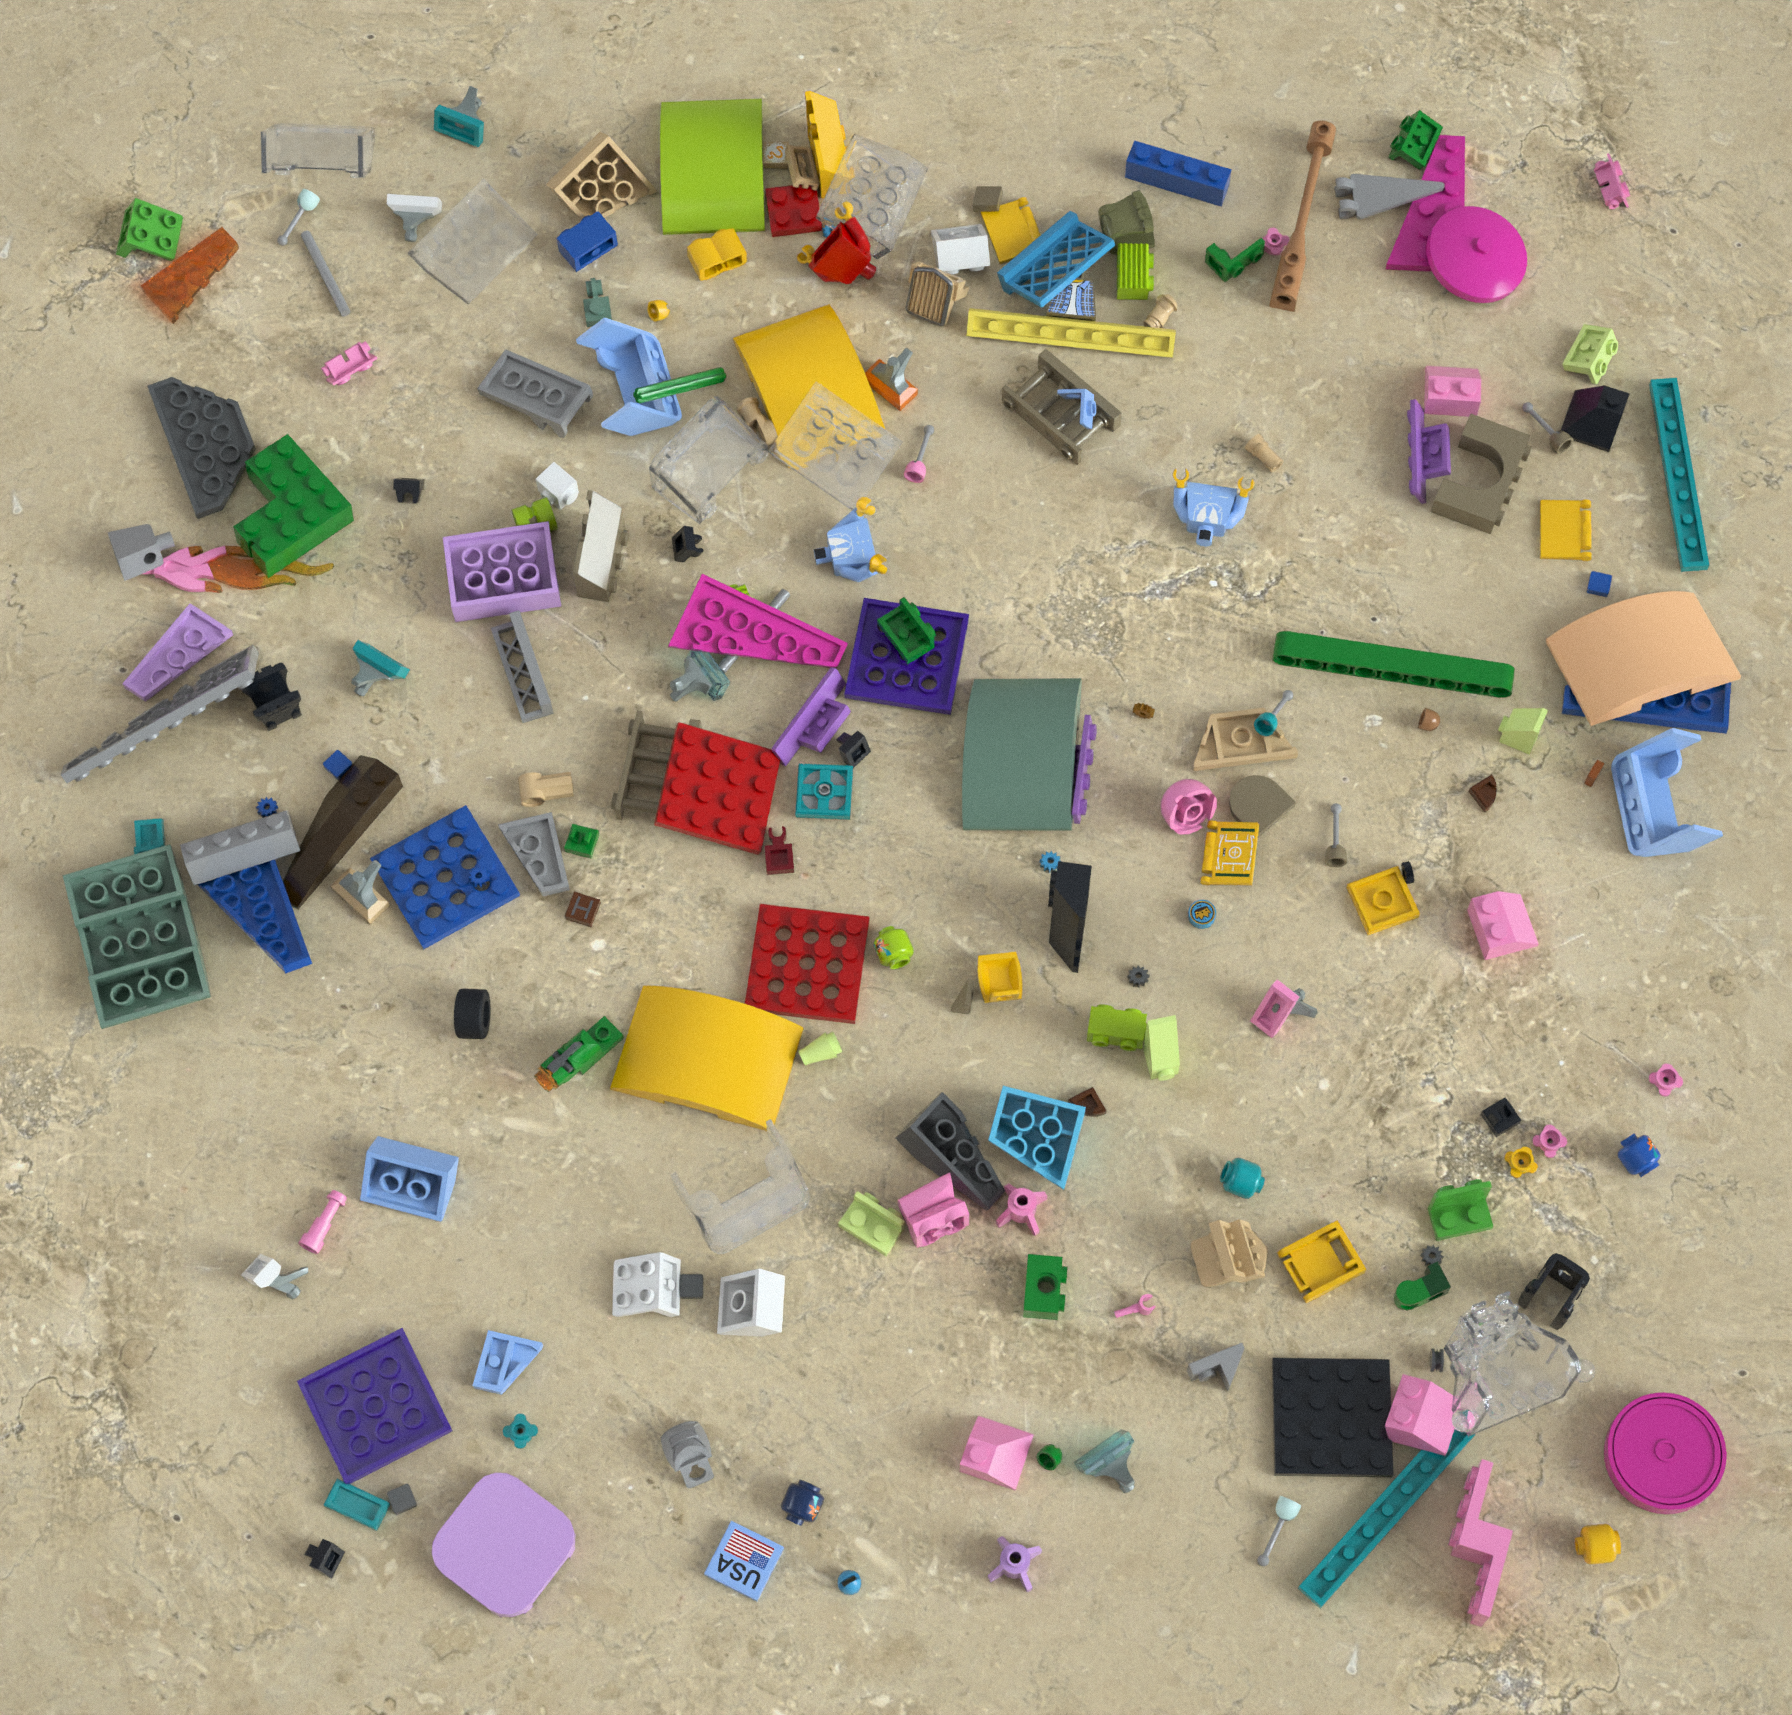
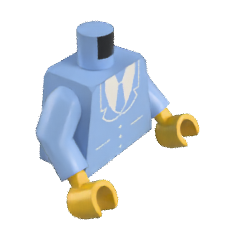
M1185 468V477L1180 480L1176 477L1177 469H1174L1172 476L1177 481L1176 486H1174V509L1180 521L1186 523L1187 531L1197 534L1196 543L1204 547L1210 546L1213 536L1223 537L1226 529H1232L1244 517L1249 500L1247 494L1248 491L1254 488V480L1252 479L1250 488L1245 489L1242 487L1244 477H1241L1238 481L1240 493H1237L1236 488L1187 482V486H1185L1184 482L1189 478L1188 470Z
M867 497L859 498L856 508L827 532L828 546L813 549L816 565L832 562L834 575L855 582H861L875 574H885L887 572V567L881 564L886 562L887 559L880 554L875 555L868 520L864 518V514L871 516L875 513V507H866L871 502V499Z

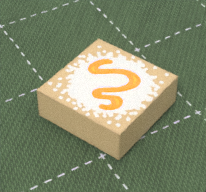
M763 142V168H789L785 155V149L789 142Z

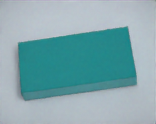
M338 1478L324 1503L326 1508L375 1531L378 1530L391 1505L389 1502L351 1484H345L344 1481Z

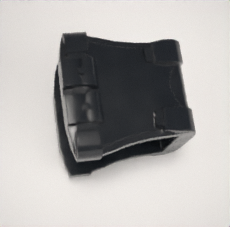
M283 663L275 664L273 667L269 665L261 668L262 672L260 673L258 670L255 671L254 678L252 679L253 682L244 689H241L243 693L252 699L257 708L253 711V714L258 721H262L265 724L268 732L291 718L294 720L302 716L299 702L301 701L300 693L298 690L290 692L286 682L288 671Z
M1555 1253L1546 1261L1537 1279H1533L1526 1285L1518 1300V1304L1523 1309H1526L1546 1277L1550 1276L1572 1291L1550 1325L1555 1330H1559L1570 1318L1573 1312V1303L1579 1298L1583 1288L1585 1289L1590 1277L1588 1272L1567 1257Z

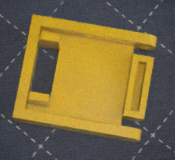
M1338 1220L1277 1252L1280 1259L1290 1255L1291 1258L1283 1261V1265L1300 1293L1307 1290L1311 1291L1303 1297L1305 1303L1313 1301L1366 1272L1363 1262ZM1339 1239L1350 1258V1261L1346 1262L1344 1267L1330 1245L1331 1242Z

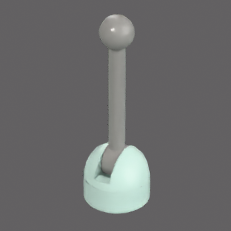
M302 189L297 199L300 209L285 233L278 237L279 245L284 246L287 244V238L303 212L313 210L318 205L320 199L316 194L307 189Z
M1280 1496L1276 1503L1275 1509L1279 1520L1264 1553L1257 1559L1260 1566L1268 1565V1556L1284 1522L1294 1519L1300 1511L1301 1505L1291 1499Z

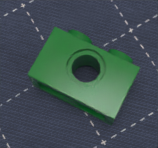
M1028 1254L1023 1317L1058 1320V1312H1064L1065 1294H1060L1061 1283L1066 1284L1068 1266H1062L1063 1257ZM1042 1282H1048L1054 1289L1049 1293H1044L1038 1289V1285Z

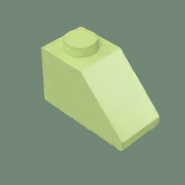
M1513 708L1510 717L1504 716L1498 731L1502 732L1499 742L1530 755L1548 710L1544 708Z

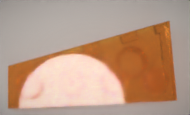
M221 227L143 283L141 289L174 324L178 320L180 312L192 304L194 301L193 297L200 289L204 290L210 283L209 279L213 274L219 272L238 251V243Z

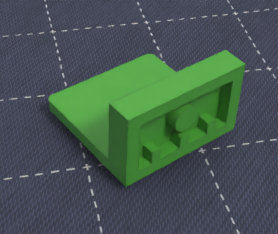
M135 198L125 210L116 255L126 258L132 250L139 249L173 261L176 255L183 216Z
M1476 1179L1465 1183L1463 1187L1454 1188L1453 1185H1448L1437 1189L1427 1208L1436 1241L1491 1230L1493 1228L1486 1198L1492 1188L1490 1181L1482 1182L1481 1179Z

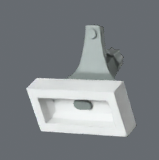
M387 194V205L394 211L393 213L403 219V229L406 230L405 241L415 242L418 225L442 213V201L438 197Z
M260 1254L241 1276L257 1287L270 1286L287 1293L286 1296L293 1300L300 1294L301 1290L297 1285L294 1286V1284L289 1282L307 1274L308 1267L304 1266L285 1274H279L281 1266L273 1258Z

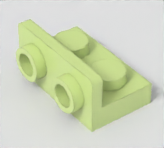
M1584 324L1562 364L1564 370L1587 374L1592 384H1598L1600 378L1606 373L1607 365L1612 356L1618 350V341L1612 328Z
M857 1191L854 1195V1201L839 1221L838 1226L884 1256H887L905 1229L903 1216L893 1208L889 1207L887 1210L880 1206L878 1199L866 1192L863 1195Z

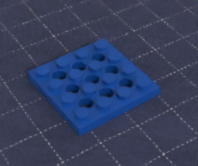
M466 805L370 858L371 862L377 860L381 864L378 874L423 950L520 896L518 889ZM459 836L463 838V843L459 847L449 846L450 839ZM429 850H437L439 852L438 858L433 861L426 860L424 857ZM473 858L477 861L473 867L474 869H476V866L478 868L483 866V869L487 868V873H490L488 877L490 885L486 890L478 891L475 889V884L471 885L470 880H468L470 876L468 872L473 871L472 868L465 869L462 867V862L465 859ZM406 863L415 865L414 871L410 874L400 872L401 867ZM444 871L451 872L452 878L450 881L442 883L437 880L440 873ZM426 885L428 891L423 896H417L413 893L415 887ZM462 893L466 896L463 903L458 905L451 903V898L454 894ZM431 907L441 908V914L436 918H430L426 915Z

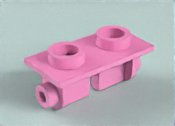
M1608 153L1609 161H1598L1594 168L1599 185L1603 186L1609 183L1608 186L1601 188L1605 205L1609 206V209H1615L1619 206V203L1624 202L1628 208L1629 205L1626 197L1630 196V192L1626 182L1621 183L1619 176L1623 175L1618 160L1613 162Z
M366 341L363 343L358 342L344 351L349 360L344 361L341 354H338L325 362V366L321 370L326 377L330 375L326 379L327 382L332 385H342L349 381L350 375L355 372H363L373 365L372 362L378 358L371 353H367L371 349Z

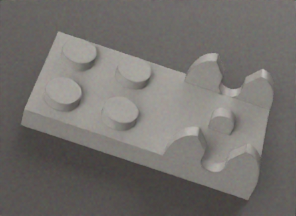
M506 349L477 388L480 395L530 416L540 429L544 430L547 424H549L560 438H564L568 433L567 425L584 401L590 402L593 398L590 385Z

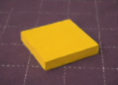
M1398 866L1348 883L1346 886L1367 935L1380 932L1420 916V912Z

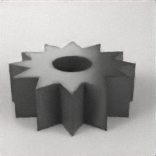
M1138 965L1137 968L1133 967L1128 972L1127 978L1130 979L1129 983H1133V987L1137 985L1139 988L1140 985L1144 986L1149 981L1147 978L1150 975L1147 974L1148 970H1144V966L1140 968Z
M1434 1244L1432 1247L1427 1245V1249H1422L1423 1253L1420 1256L1423 1257L1422 1262H1426L1425 1266L1437 1261L1439 1264L1442 1263L1441 1259L1444 1256L1441 1255L1443 1251H1438L1439 1246L1435 1248ZM1429 1254H1434L1435 1258H1430Z

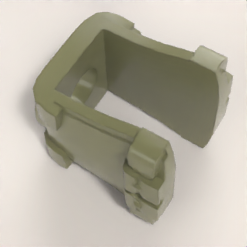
M1140 190L1132 192L1131 195L1116 203L1105 204L1099 208L1098 215L1102 234L1112 238L1115 246L1109 250L1111 254H1117L1119 243L1149 244V249L1155 247L1152 214L1147 200Z

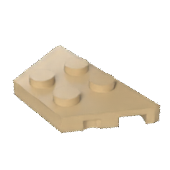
M1265 708L1210 714L1197 757L1194 761L1193 770L1199 771L1293 759L1298 757V750L1295 746L1292 747L1284 737L1285 733L1278 725L1270 736H1262L1255 730L1254 722L1260 714L1267 712Z

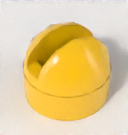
M654 300L648 303L647 310L652 321L663 320L669 315L670 309L667 310V302L664 300Z

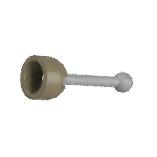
M1530 402L1523 404V411L1530 413L1551 435L1550 445L1557 454L1563 453L1571 446L1573 438L1568 433L1561 430L1555 432L1533 410V405Z
M1338 803L1331 806V812L1333 813V845L1329 846L1325 852V864L1330 867H1342L1347 864L1346 850L1343 846L1339 845V813L1342 807Z

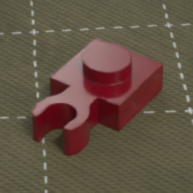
M782 826V835L775 837L772 834V827H770L768 835L773 845L765 846L767 875L794 873L792 843L784 844L787 838L786 828Z

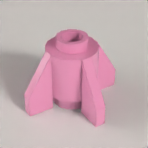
M1011 1184L1005 1185L1004 1190L1009 1196L1007 1209L996 1220V1225L1000 1228L1010 1222L1011 1219L1017 1223H1027L1033 1235L1036 1236L1039 1234V1228L1034 1216L1037 1205L1047 1200L1045 1191L1032 1192L1026 1188H1015Z

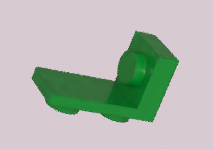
M1260 238L1232 260L1224 249H1220L1213 243L1206 248L1205 263L1226 282L1232 277H1238L1246 266L1251 263H1257L1263 257L1265 241Z

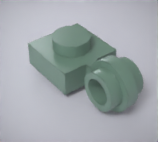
M590 278L591 281H586L588 297L593 296L591 299L583 300L587 327L594 326L604 317L612 320L609 296L598 297V295H603L601 279Z

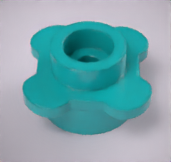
M522 1413L515 1415L514 1421L503 1428V1435L506 1438H510L518 1449L524 1448L526 1443L538 1433L537 1426L530 1424ZM520 1428L523 1429V1432L521 1434L518 1433V1429Z

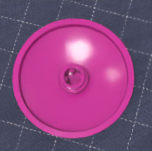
M1464 206L1447 212L1433 226L1427 239L1426 254L1434 276L1449 292L1464 300L1475 303L1499 301L1510 295L1525 275L1527 252L1520 234L1508 220L1486 208Z

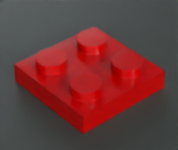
M799 184L798 187L789 185L765 188L772 237L822 231L817 190H813L811 185L808 186V189L803 188L802 184Z

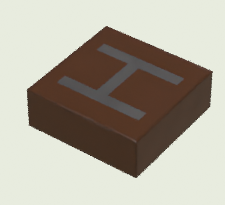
M574 892L565 913V919L592 927L601 904L600 899Z

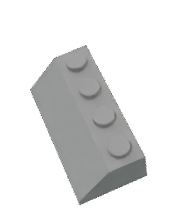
M287 810L180 845L185 866L194 885L300 851L290 813Z

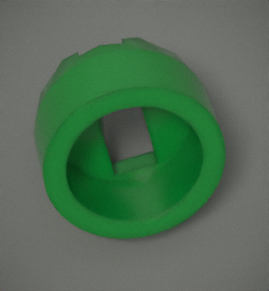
M1048 1444L1042 1447L1037 1453L1036 1458L1044 1469L1052 1471L1061 1463L1062 1451L1060 1448H1056L1055 1445Z

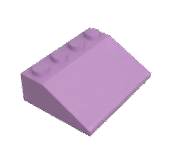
M549 522L443 537L450 601L455 622L507 615L518 610L521 613L561 607Z

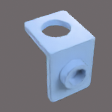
M1087 389L1057 390V394L1064 399H1081L1080 424L1087 429H1092L1093 416L1096 415L1094 394Z

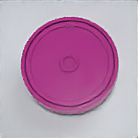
M1652 1393L1633 1400L1616 1416L1605 1437L1604 1462L1608 1475L1616 1489L1635 1506L1657 1514L1682 1513L1701 1504L1716 1489L1726 1467V1444L1722 1431L1715 1419L1695 1401L1674 1393Z

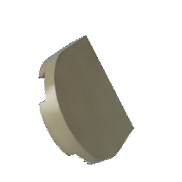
M1260 775L1248 776L1238 781L1233 787L1229 799L1231 814L1237 822L1259 823L1258 838L1296 804L1275 781Z

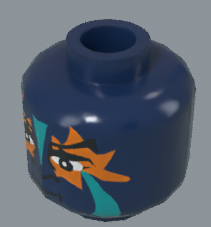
M801 1479L798 1483H791L781 1503L782 1510L788 1513L786 1519L800 1526L803 1525L804 1521L814 1522L824 1502V1497L820 1493L821 1488Z

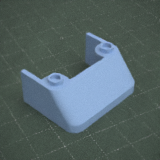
M604 317L576 339L577 344L595 349L600 366L615 371L625 406L601 423L602 428L634 436L671 426L682 418L676 394L644 403H637L633 397V392H635L636 388L671 379L661 345L653 334Z
M1671 728L1618 754L1614 758L1611 771L1626 842L1631 854L1640 857L1690 852L1723 836L1722 831L1699 825L1683 824L1678 826L1668 778L1676 775L1682 766L1680 750L1701 741L1700 735Z

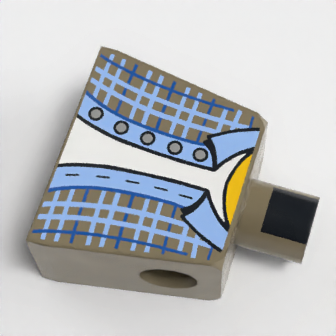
M1083 272L1049 301L1046 316L1096 321L1094 282L1084 280Z

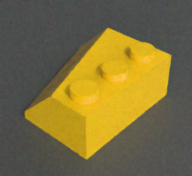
M806 91L807 134L820 182L821 199L850 194L851 183H855L853 167L848 168L847 162L850 161L848 146H844L843 140H846L844 126L840 125L836 101L817 93Z

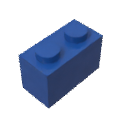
M599 211L585 216L580 223L571 229L564 230L556 238L559 252L576 272L618 246L616 231Z

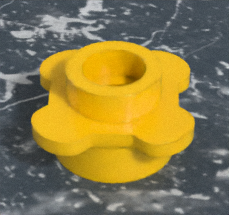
M1522 1147L1514 1152L1508 1151L1505 1154V1161L1509 1163L1511 1167L1510 1174L1514 1178H1520L1524 1173L1529 1172L1532 1174L1536 1172L1538 1166L1534 1162L1532 1150L1529 1147ZM1522 1160L1524 1164L1521 1165L1518 1161Z

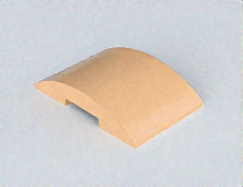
M1659 592L1626 599L1585 615L1546 639L1547 646L1590 726L1640 711L1642 704L1686 690L1690 694H1694L1741 678L1739 671L1698 599L1691 592Z

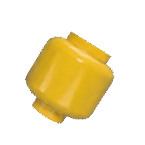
M1609 1524L1584 1526L1580 1531V1537H1575L1577 1555H1582L1585 1562L1590 1565L1611 1563L1616 1559L1617 1554H1621L1619 1533L1617 1530H1613Z

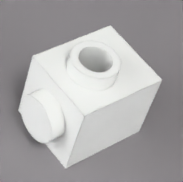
M555 462L535 479L541 497H547L550 506L554 504L559 510L566 505L572 504L578 496L577 481Z

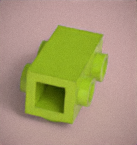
M1105 1004L1097 1005V1007L1091 1006L1087 1042H1092L1093 1045L1098 1047L1120 1046L1121 1049L1126 1051L1142 1049L1147 1026V1014L1134 1008H1128L1123 1011L1116 1010L1112 1006Z

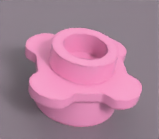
M1269 228L1268 234L1262 237L1265 241L1264 250L1270 255H1279L1290 239L1288 236L1280 234L1276 228Z
M1663 1064L1656 1073L1652 1072L1649 1075V1082L1656 1085L1661 1096H1669L1671 1090L1680 1088L1683 1084L1682 1077L1679 1076L1678 1072L1670 1064ZM1663 1078H1667L1668 1082H1664Z
M1546 1125L1540 1135L1533 1137L1532 1142L1534 1146L1540 1147L1544 1151V1155L1547 1158H1553L1560 1147L1566 1146L1567 1139L1553 1125ZM1548 1139L1552 1140L1551 1144L1547 1142Z

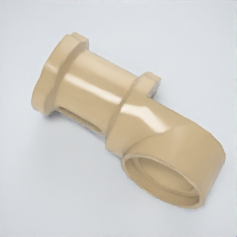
M749 397L742 400L736 409L746 422V430L748 432L758 431L765 446L778 442L776 429L772 421L767 420L766 416L761 414L757 398Z

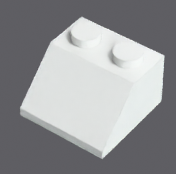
M982 224L931 230L938 269L949 274H956L960 269L969 268V271H981L984 269V266H990L988 238Z
M755 1269L721 1277L717 1334L762 1337L781 1333L785 1276L763 1269Z

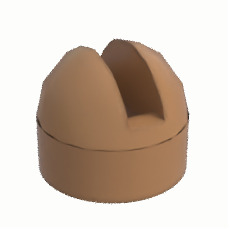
M1424 708L1419 719L1418 728L1425 731H1433L1440 724V716L1434 710Z

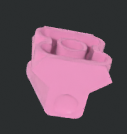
M950 1173L898 1199L899 1210L907 1224L912 1241L917 1248L930 1245L939 1238L957 1233L969 1225V1212L965 1201L954 1198Z

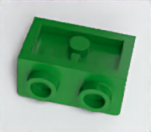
M1419 110L1411 116L1407 115L1402 120L1399 126L1401 131L1390 145L1392 150L1388 158L1394 160L1400 156L1420 170L1425 167L1443 126Z

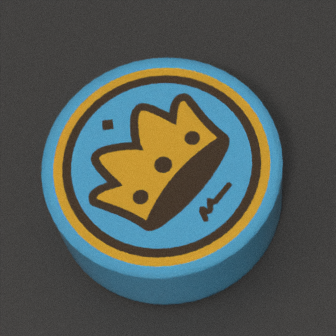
M1207 900L1193 902L1188 911L1189 922L1198 929L1209 928L1216 918V909Z

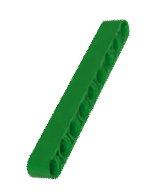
M1280 631L1276 634L1272 658L1275 663L1283 666L1498 698H1506L1512 695L1515 668L1506 663L1291 631Z

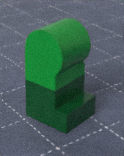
M1438 1261L1427 1266L1424 1272L1426 1276L1415 1281L1406 1280L1398 1285L1393 1298L1398 1308L1406 1311L1412 1310L1448 1294L1451 1286Z

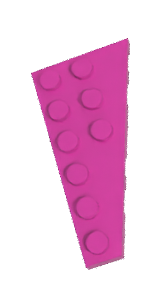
M1439 135L1421 180L1443 182L1445 185L1444 190L1412 201L1386 264V270L1432 272L1426 254L1429 233L1444 214L1465 206V136Z
M701 574L669 642L668 648L837 668L848 643L709 576Z

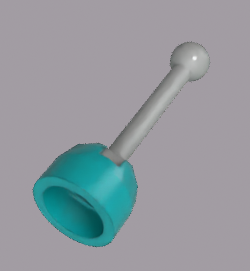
M1286 690L1283 692V698L1272 713L1264 712L1257 717L1254 722V728L1260 735L1270 736L1274 733L1278 725L1276 715L1284 704L1293 698L1292 691Z

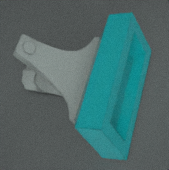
M469 86L465 98L457 107L447 108L438 105L434 110V130L479 147L483 143L484 122L476 114L482 104L481 99L477 97L478 89Z
M357 640L353 647V651L357 656L356 660L360 665V671L352 679L351 683L356 686L354 692L364 697L374 682L405 679L410 671L406 666L366 642Z

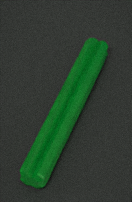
M722 367L642 386L635 389L633 397L637 403H644L724 382L726 373Z

